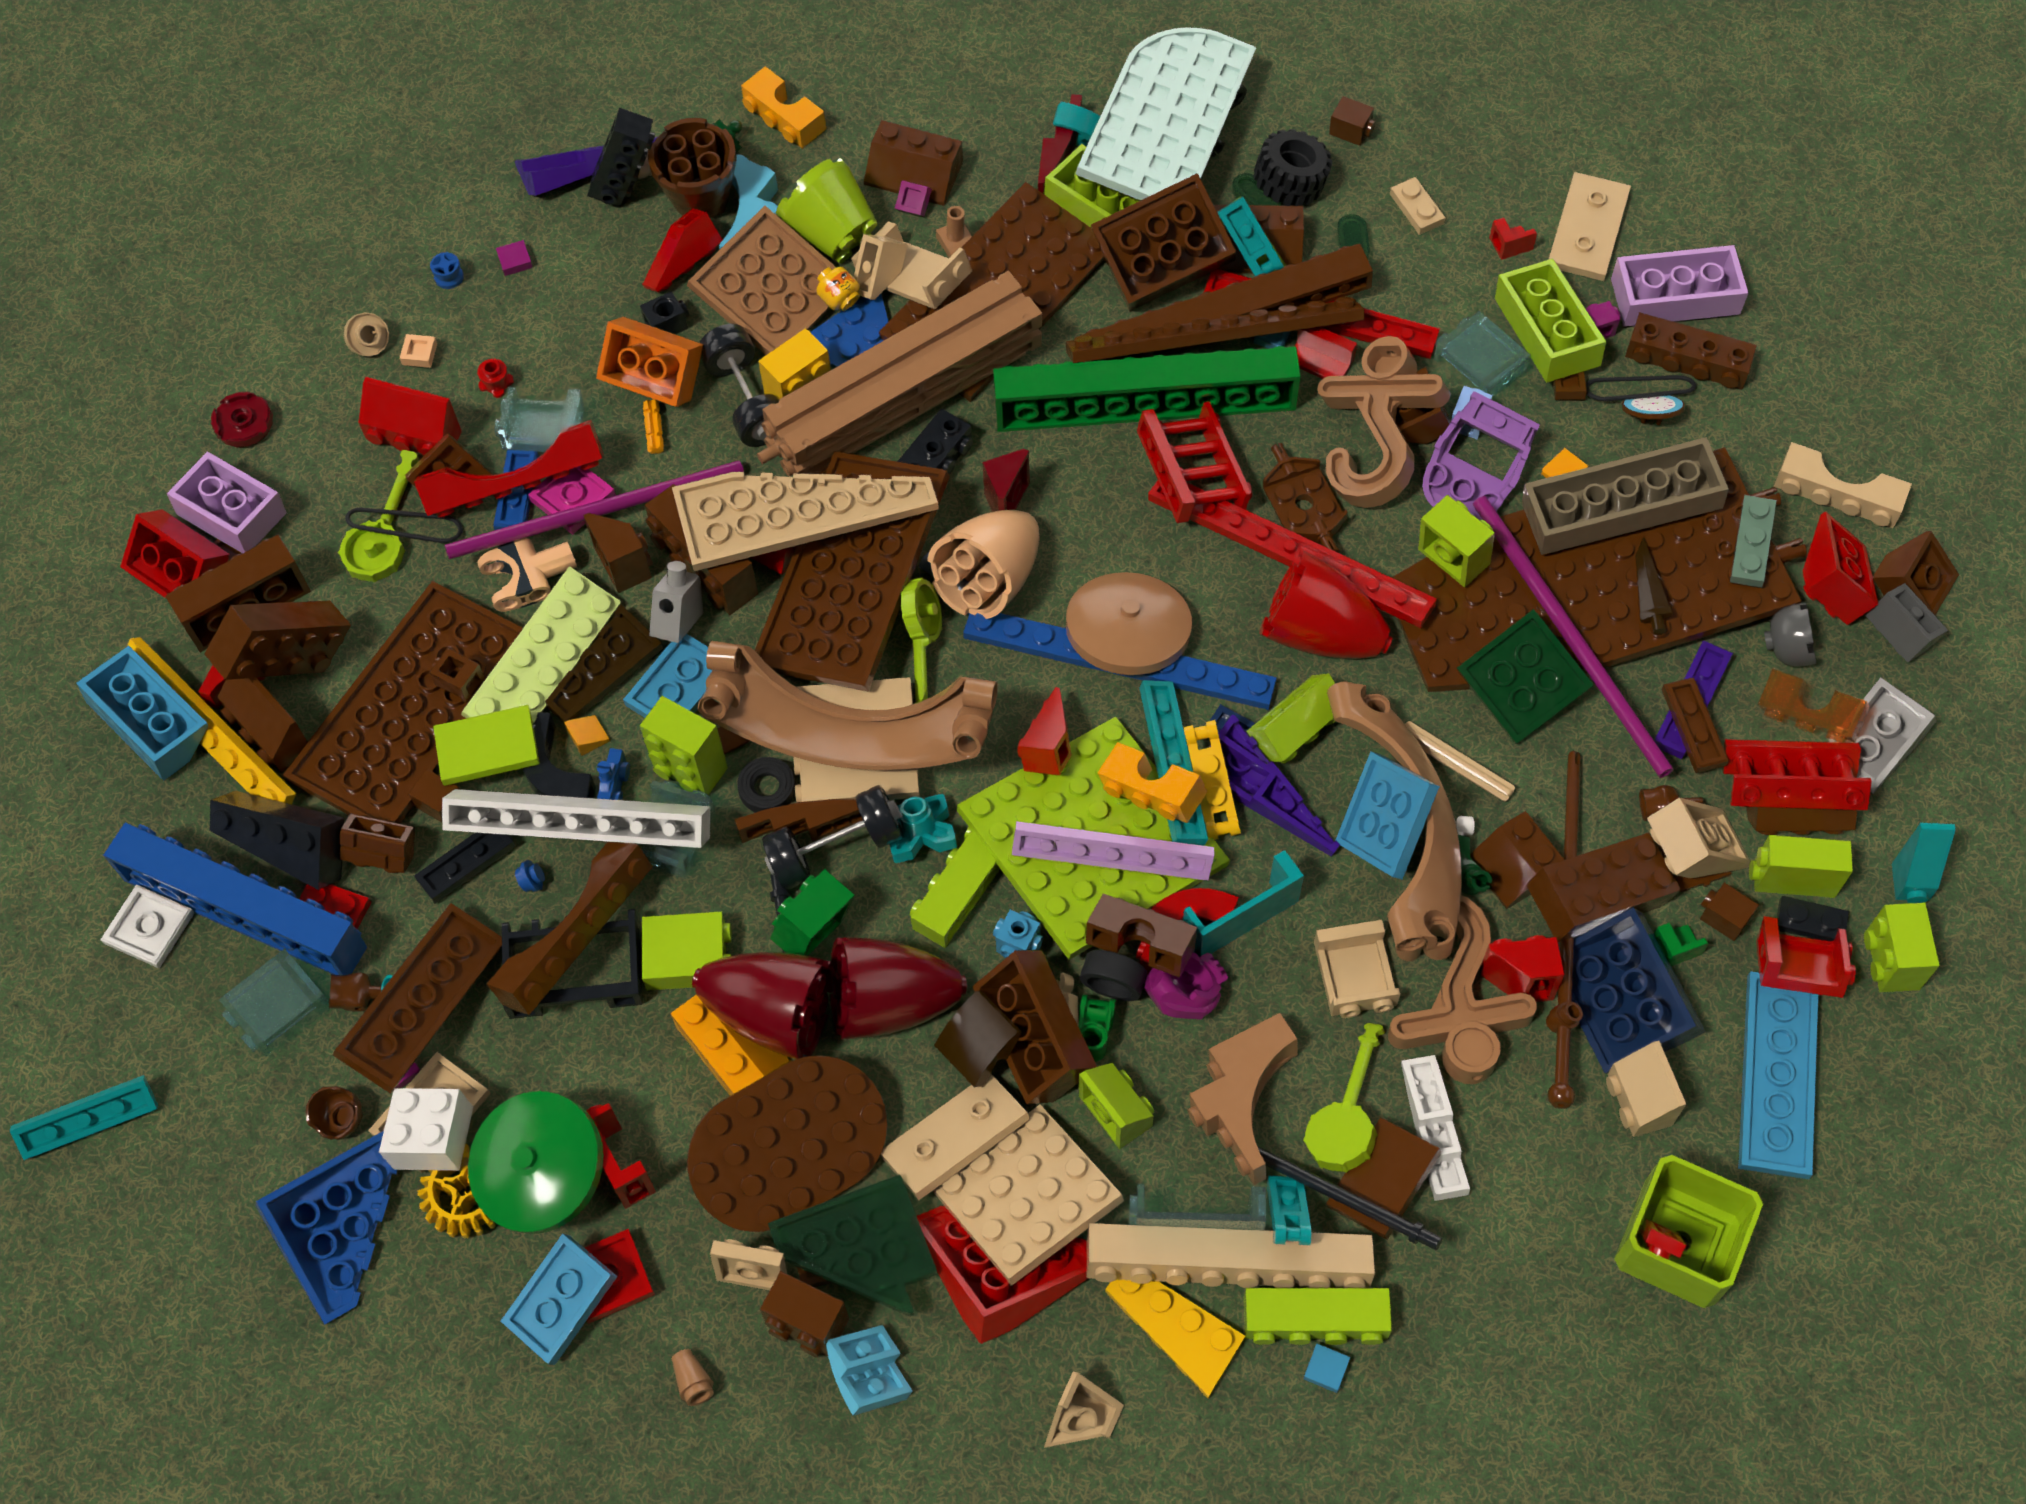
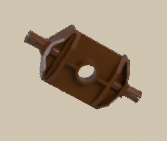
M1278 443V446L1277 444L1273 445L1271 451L1278 463L1263 479L1262 488L1282 526L1339 553V549L1332 536L1341 529L1347 519L1348 512L1347 510L1343 512L1319 468L1320 460L1300 457L1291 458L1288 456L1282 443ZM1300 500H1306L1312 504V507L1308 510H1302L1296 506V503Z

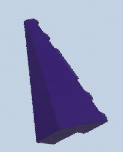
M604 145L543 155L530 159L515 160V165L528 194L536 196L592 175Z
M1232 714L1218 734L1233 799L1332 857L1340 844L1337 840L1333 841L1321 826L1322 822L1320 819L1312 815L1303 804V798L1273 761L1270 762L1257 747V741L1253 737L1248 736L1240 726L1239 719Z

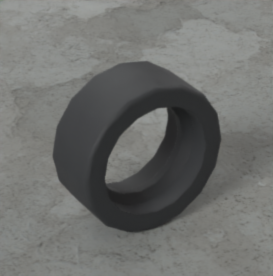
M1092 950L1087 953L1080 974V981L1087 988L1103 996L1122 1001H1135L1139 999L1147 978V970L1143 965L1124 955L1105 950Z

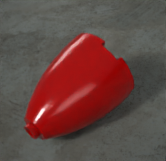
M1301 550L1299 557H1301L1300 562L1297 564L1293 561L1282 578L1272 598L1273 602L1269 608L1270 616L1269 618L1265 616L1259 634L1283 646L1324 657L1361 659L1376 657L1380 652L1385 654L1393 637L1389 636L1390 628L1371 600L1341 572L1316 556Z

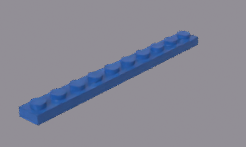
M969 613L963 632L964 639L1108 672L1090 664L1075 651L1069 642L1066 628L1002 613L989 619H985L979 613L976 615ZM1182 655L1171 665L1159 671L1141 675L1117 674L1138 680L1172 681L1174 688L1266 710H1269L1276 684V677Z

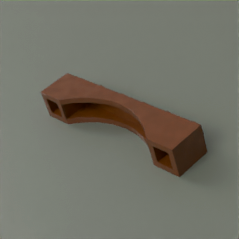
M607 842L591 861V871L587 885L570 913L548 935L525 951L507 959L487 985L503 1006L527 1015L531 1014L652 869L653 866L639 845Z

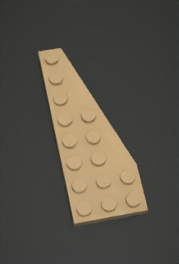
M730 472L672 487L694 571L939 509L930 477L892 476V479H872L871 475H859L858 479L843 478L842 475L793 473V477L773 476V473H761V476H745L744 472Z

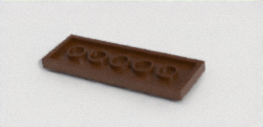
M450 903L338 1045L333 1056L391 1094L502 948V937Z

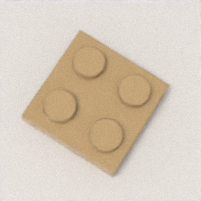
M732 1239L724 1240V1242L713 1241L710 1256L717 1281L770 1290L780 1271L787 1274L783 1253H779L773 1247L760 1246L759 1248H752Z

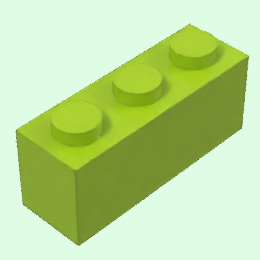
M1329 673L1309 677L1246 731L1250 737L1257 741V747L1270 762L1286 763L1292 760L1297 755L1296 750L1303 744L1314 741L1319 736L1318 731L1324 726L1336 722L1334 721L1327 695V690L1335 684Z

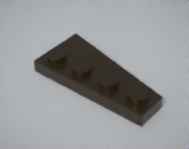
M621 604L614 612L615 616L608 625L605 624L599 631V637L590 649L586 648L579 657L580 662L573 671H568L545 701L547 708L563 724L568 720L580 718L663 649L662 643L656 637L650 636V631Z

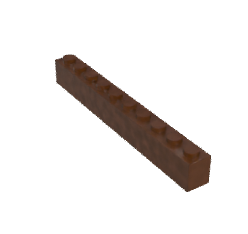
M1360 243L1353 246H1344L1337 251L1325 255H1316L1307 261L1295 265H1286L1282 269L1271 273H1262L1252 279L1240 283H1231L1225 288L1213 292H1204L1198 297L1189 300L1176 301L1170 306L1158 310H1149L1140 316L1128 320H1119L1107 327L1091 329L1082 335L1099 337L1104 336V333L1109 331L1126 333L1133 332V329L1137 327L1160 328L1163 324L1170 322L1187 324L1192 323V320L1197 318L1214 320L1221 319V316L1225 314L1241 316L1248 315L1253 310L1275 311L1285 305L1302 307L1307 306L1309 302L1313 301L1327 303L1340 297L1372 288L1373 270ZM1197 345L1111 357L1102 360H1118L1127 357L1145 358L1156 355L1167 356Z

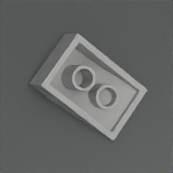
M1880 677L1829 742L1859 743L1861 753L1857 778H1871L1870 792L1874 794L1915 749L1937 720L1933 713Z

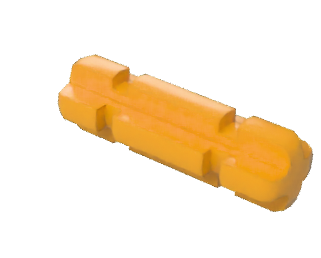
M647 399L643 402L647 450L650 454H660L664 451L661 414L659 412L660 405L655 399Z

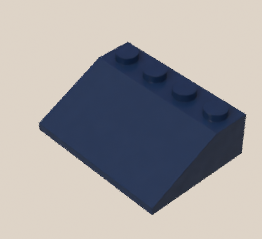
M1632 907L1574 939L1572 1002L1577 1003L1582 1009L1583 1016L1579 1024L1605 1074H1608L1615 1062L1652 1042L1660 1041L1665 1052L1706 1032L1644 914L1636 908Z

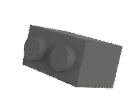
M1906 583L1886 593L1878 602V605L1865 615L1907 663L1927 652L1948 631Z

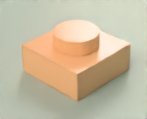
M406 334L400 355L402 365L431 368L438 344L436 338L433 336Z

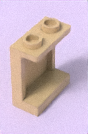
M1382 920L1316 930L1314 945L1331 1016L1341 1015L1342 1018H1352L1359 1015L1361 1011L1372 1009L1376 1013H1382L1393 1009L1398 1004L1400 991L1394 985L1383 941L1385 929Z

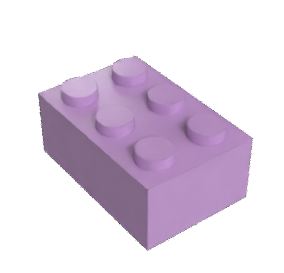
M208 451L167 493L178 516L241 553L254 548L286 514L277 491Z

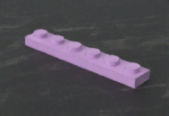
M1016 821L1012 855L1209 881L1214 859V847Z

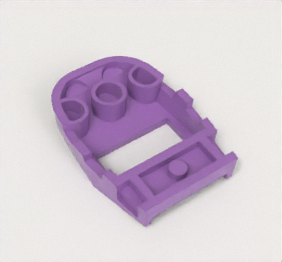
M1473 391L1470 395V401L1462 411L1457 412L1434 446V452L1423 476L1422 486L1427 501L1434 507L1448 495L1453 500L1462 502L1478 520H1483L1474 508L1473 503L1479 497L1486 496L1497 511L1511 490L1515 488L1531 450L1533 438L1540 424ZM1464 423L1519 451L1503 481L1448 453Z

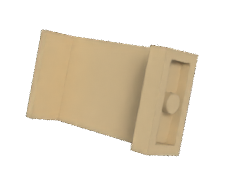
M889 221L875 234L876 236L889 237L908 244L901 274L885 289L902 297L936 309L972 272L966 253L962 248H959L950 258H946L904 242L897 224ZM859 251L851 258L855 268Z

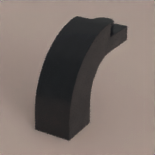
M538 712L536 724H533L540 764L522 768L531 789L536 795L594 799L596 787L591 774L565 772L550 763L556 726L550 713Z

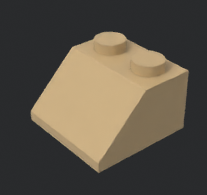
M1660 1041L1652 1042L1615 1062L1607 1074L1606 1083L1608 1090L1613 1097L1617 1096L1621 1106L1619 1109L1621 1122L1625 1128H1630L1633 1137L1672 1126L1686 1106Z

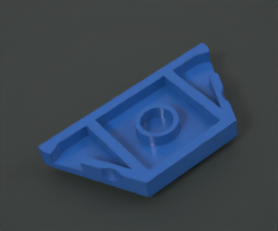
M880 294L875 300L861 297L851 308L839 312L810 332L828 350L830 366L833 369L884 341L880 338L879 331L888 323L882 295Z

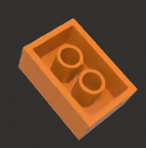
M626 317L617 318L607 323L596 379L677 407L691 401L704 344Z

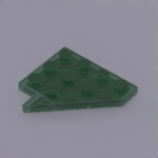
M901 1174L768 1223L776 1249L779 1253H783L785 1262L909 1317L914 1315V1310L905 1286L937 1275V1269Z

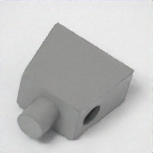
M673 561L668 563L667 574L654 587L652 593L650 636L679 643L703 614L700 577L697 574L686 572L685 563Z

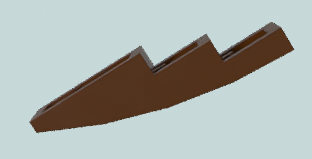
M856 799L798 802L765 809L734 819L742 843L770 832H775L783 827H789L794 835L808 831L811 840L815 841L863 821Z

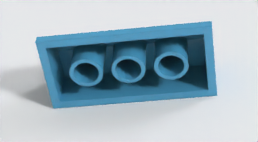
M130 646L124 648L76 683L86 703L163 781L190 762L208 728L207 722Z

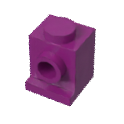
M1607 301L1601 304H1591L1585 308L1604 339L1615 336L1621 319L1616 306H1612L1611 302Z

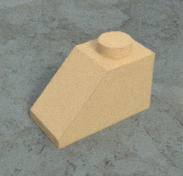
M863 234L853 276L860 284L858 292L860 296L875 300L901 274L908 244L889 237Z

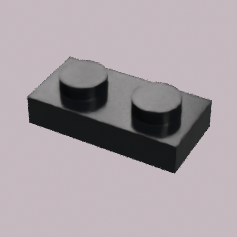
M1782 896L1779 900L1777 911L1779 931L1807 938L1834 941L1838 928L1847 929L1849 911Z

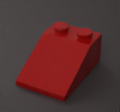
M1825 511L1820 515L1803 568L1805 582L1803 588L1811 600H1818L1824 605L1830 616L1833 618L1838 617L1846 625H1849L1878 605L1866 546Z

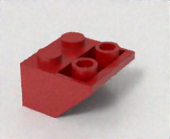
M1535 935L1522 941H1512L1508 938L1496 940L1488 945L1480 967V974L1507 995L1526 993L1531 995L1536 1002L1554 1000L1564 977L1557 937L1546 938L1544 935Z

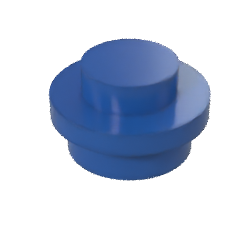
M526 860L515 870L516 880L522 890L525 892L531 890L537 892L542 889L545 876L542 868L537 863L534 864L532 861Z

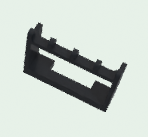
M628 909V920L607 922L597 933L629 932L631 982L550 990L530 1015L503 1006L509 1019L543 1016V1006L606 999L609 1008L643 1005L640 930L637 925L636 910ZM533 919L532 930L511 932L510 923H502V965L507 959L515 956L516 943L539 941L556 927L541 929L540 920Z

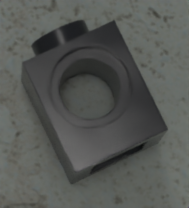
M672 291L640 305L643 321L646 325L675 335L688 329L686 317L689 316L687 307L682 300L677 301Z

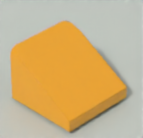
M596 715L564 722L581 756L610 742Z

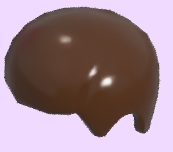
M338 1086L320 1088L311 1095L306 1105L307 1124L314 1128L322 1137L331 1140L349 1137L357 1130L363 1117L362 1106L358 1097L351 1091Z

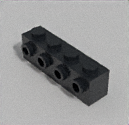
M619 107L593 171L587 194L588 197L618 207L621 206L624 197L630 198L634 182H637L641 166L645 163L648 149H651L655 133L651 132L653 119Z
M941 408L897 462L944 469L950 475L955 467L956 460L961 454L966 455L972 447L971 425Z

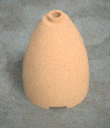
M994 511L967 520L940 538L932 546L927 562L931 563L935 578L932 584L944 602L964 616L968 613L973 615L979 613L985 619H989L998 615L1020 591L1033 568L1039 545V526L1036 519L1024 511ZM965 578L969 583L960 591L957 584Z

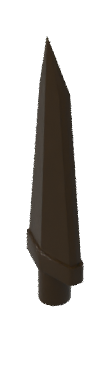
M1643 537L1635 554L1640 608L1639 617L1641 623L1651 622L1653 634L1661 635L1666 632L1664 619L1673 616V613Z

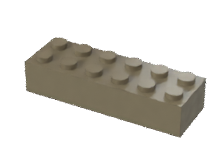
M1707 437L1526 483L1524 484L1522 505L1540 553L1544 555L1722 509L1729 488Z

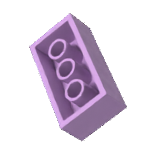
M1735 245L1618 257L1611 277L1624 327L1635 326L1639 312L1669 321L1740 315L1748 295Z

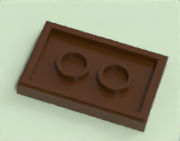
M1380 1117L1375 1125L1377 1136L1370 1159L1346 1172L1337 1186L1402 1217L1442 1152L1439 1147ZM1329 1198L1326 1203L1328 1208L1387 1240L1394 1230L1332 1198Z

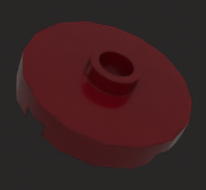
M236 392L226 396L220 401L221 405L218 406L217 410L214 408L211 414V425L217 438L224 444L233 447H246L259 442L268 434L273 424V414L267 401L251 392Z

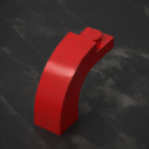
M1192 888L1167 896L1153 906L1151 910L1183 921L1184 909L1190 906L1203 926L1206 927L1235 910L1238 906L1239 897L1215 889ZM1141 941L1136 959L1140 960V964L1147 970L1148 975L1152 967L1148 966L1150 945Z

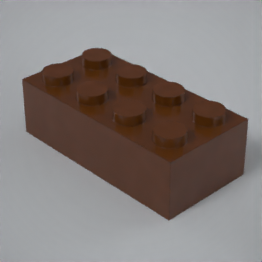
M672 484L644 505L648 516L645 521L652 531L650 538L659 550L665 548L668 551L672 562H683L686 564L687 572L697 574L701 579V588L708 593L707 596L713 606L718 610L723 608L731 615L758 595L752 563L745 558L694 571L672 490L675 484Z
M276 535L270 539L263 540L243 554L232 557L230 561L219 567L206 571L195 580L178 586L171 593L165 595L199 652H202L208 648L230 605L293 602L308 594L311 590L279 535Z
M330 600L230 605L204 655L225 680L321 673L330 666L331 660L339 646L343 643L351 624Z
M1649 832L1545 866L1526 884L1554 937H1557L1558 942L1582 935L1632 907L1641 913L1660 908L1681 891Z
M1017 950L1012 952L972 986L975 992L982 990L1022 1031L1006 1061L1026 1104L1055 1102L1079 1083L1080 1073L1097 1067L1042 950Z

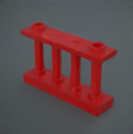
M1210 401L1203 403L1200 416L1196 419L1163 423L1158 420L1154 409L1142 411L1136 431L1176 523L1188 522L1192 509L1198 504L1233 499L1236 506L1246 510L1248 502L1252 498V487L1245 480L1221 427L1220 417L1218 413L1214 412ZM1201 430L1206 441L1173 446L1171 443L1169 444L1165 435ZM1212 453L1216 464L1183 469L1179 467L1176 458ZM1222 476L1227 488L1194 493L1192 490H1189L1186 481Z
M1725 739L1724 751L1729 762L1726 766L1722 767L1723 774H1733L1731 806L1868 810L1872 780L1871 778H1857L1861 753L1859 743Z

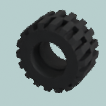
M1289 129L1288 131L1278 130L1277 134L1272 133L1268 139H1265L1254 167L1253 177L1257 181L1256 186L1264 191L1263 194L1266 197L1273 198V201L1276 203L1282 202L1285 206H1291V204L1302 206L1303 203L1309 205L1313 200L1319 198L1332 166L1330 151L1325 150L1326 145L1323 142H1318L1317 137L1309 136L1307 132H1296L1295 129Z

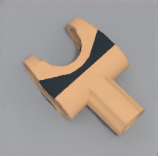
M528 538L499 545L483 554L478 560L479 570L484 575L495 573L512 575L510 582L492 597L494 608L500 612L527 607L545 600L551 592L547 578L565 572L569 566L573 569L577 568L568 542L536 553L532 541Z

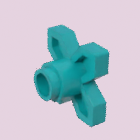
M944 794L934 795L925 799L910 797L901 805H897L902 816L899 818L904 837L889 844L894 863L914 859L923 844L937 852L957 848L958 845L953 826L943 822L949 816Z

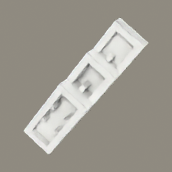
M1431 1055L1403 1060L1401 1066L1417 1136L1439 1147L1442 1152L1428 1174L1434 1200L1438 1201L1469 1195L1470 1187L1461 1161L1462 1151L1452 1122L1453 1111L1436 1057Z

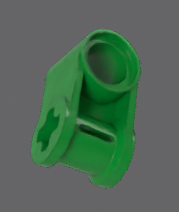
M1082 994L1078 1027L1084 1040L1094 1038L1100 1042L1099 1045L1088 1046L1094 1061L1097 1062L1105 1056L1110 1029L1113 1026L1116 999L1111 998L1109 1001L1089 998L1088 994Z

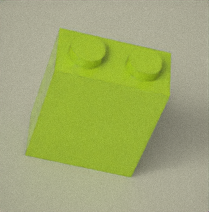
M1769 835L1764 845L1758 848L1755 860L1750 861L1749 879L1754 880L1755 892L1835 898L1853 872L1851 841Z
M722 912L642 917V980L647 991L693 988L692 979L698 968L701 969L708 962L731 956V954H726V943H732L731 923H725Z

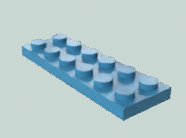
M1752 971L1747 976L1738 1169L1810 1179L1813 1171L1818 994L1760 986L1759 972Z

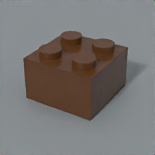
M782 1271L778 1274L760 1308L765 1325L770 1328L768 1332L772 1336L784 1342L791 1338L801 1343L799 1348L802 1351L816 1358L819 1357L820 1353L828 1357L826 1343L829 1339L840 1337L849 1321L843 1301Z

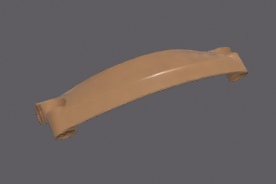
M711 641L707 650L706 666L712 672L706 679V691L699 700L698 710L705 719L745 739L803 760L850 769H916L972 759L980 753L993 716L998 684L996 681L961 676L935 696L913 705L888 710L854 709L823 701L805 693L778 675L749 646Z
M1352 682L1336 683L1327 690L1334 721L1361 731L1389 751L1401 766L1440 786L1425 822L1426 842L1421 862L1410 884L1391 907L1387 917L1396 949L1399 952H1411L1423 947L1425 955L1429 958L1443 960L1453 950L1462 889L1460 844L1449 799L1426 753L1410 730L1390 708L1389 700L1380 694L1366 695L1367 685L1354 684ZM1436 936L1443 937L1446 941L1437 942Z

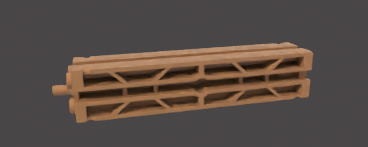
M1006 271L999 275L998 279L990 280L779 399L778 403H772L763 408L764 422L761 424L767 436L764 438L767 448L757 453L759 461L765 464L777 456L782 457L783 460L780 461V464L788 477L792 476L793 473H820L828 468L834 451L848 454L859 451L993 374V368L1005 367L1023 357L1027 351H1033L1040 347L1042 332L1038 328L1042 327V312L1029 296H1024L1021 285L1010 271Z

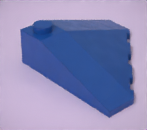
M384 1131L264 1196L255 1203L269 1232L324 1325L356 1307L361 1292H357L363 1270L367 1271L375 1247V1243L371 1242L377 1222H382L390 1197L386 1192L391 1176L397 1173V1170H394L379 1153Z

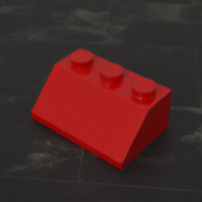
M365 377L358 423L365 439L376 445L388 444L400 451H414L424 456L447 433L458 441L462 430L449 398Z
M161 509L136 514L120 568L165 597V595L171 593L178 586L185 585L202 576L206 571L226 563L230 554Z

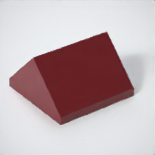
M1020 449L982 462L984 495L992 512L1017 509L1030 484L1029 450Z

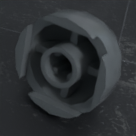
M1807 603L1789 605L1777 611L1771 619L1770 631H1764L1767 650L1774 649L1776 658L1783 664L1791 667L1816 665Z

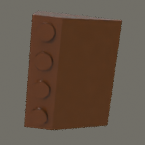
M1198 173L1091 224L1093 233L1129 311L1236 260L1234 246Z

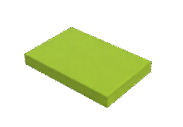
M529 705L433 726L440 777L444 786L540 764Z

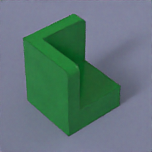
M1667 923L1657 927L1654 932L1671 966L1702 955L1709 944L1706 938L1696 940L1688 925L1673 929L1671 924Z

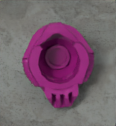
M1193 952L1180 977L1152 968L1146 978L1145 989L1162 1014L1174 1018L1202 1020L1219 1003L1221 997L1220 985L1228 979L1224 968L1218 960L1214 959L1211 953H1206L1199 957Z

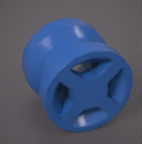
M444 252L437 254L431 260L430 268L439 287L453 289L462 283L464 278L463 271L456 255Z

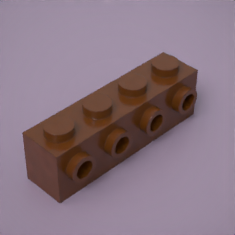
M1639 312L1625 357L1631 358L1638 363H1649L1662 367L1667 371L1681 372L1699 380L1706 379L1720 383L1727 388L1742 390L1749 374L1757 345Z

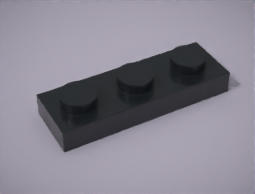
M475 832L418 872L414 877L433 903L436 904L516 846L509 835Z

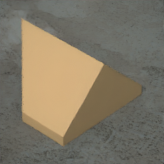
M1073 1371L1057 1406L1044 1448L1102 1436L1110 1438L1124 1405L1084 1376Z

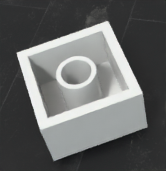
M394 1088L379 1153L394 1170L459 1171L473 1111L472 1104L460 1089Z

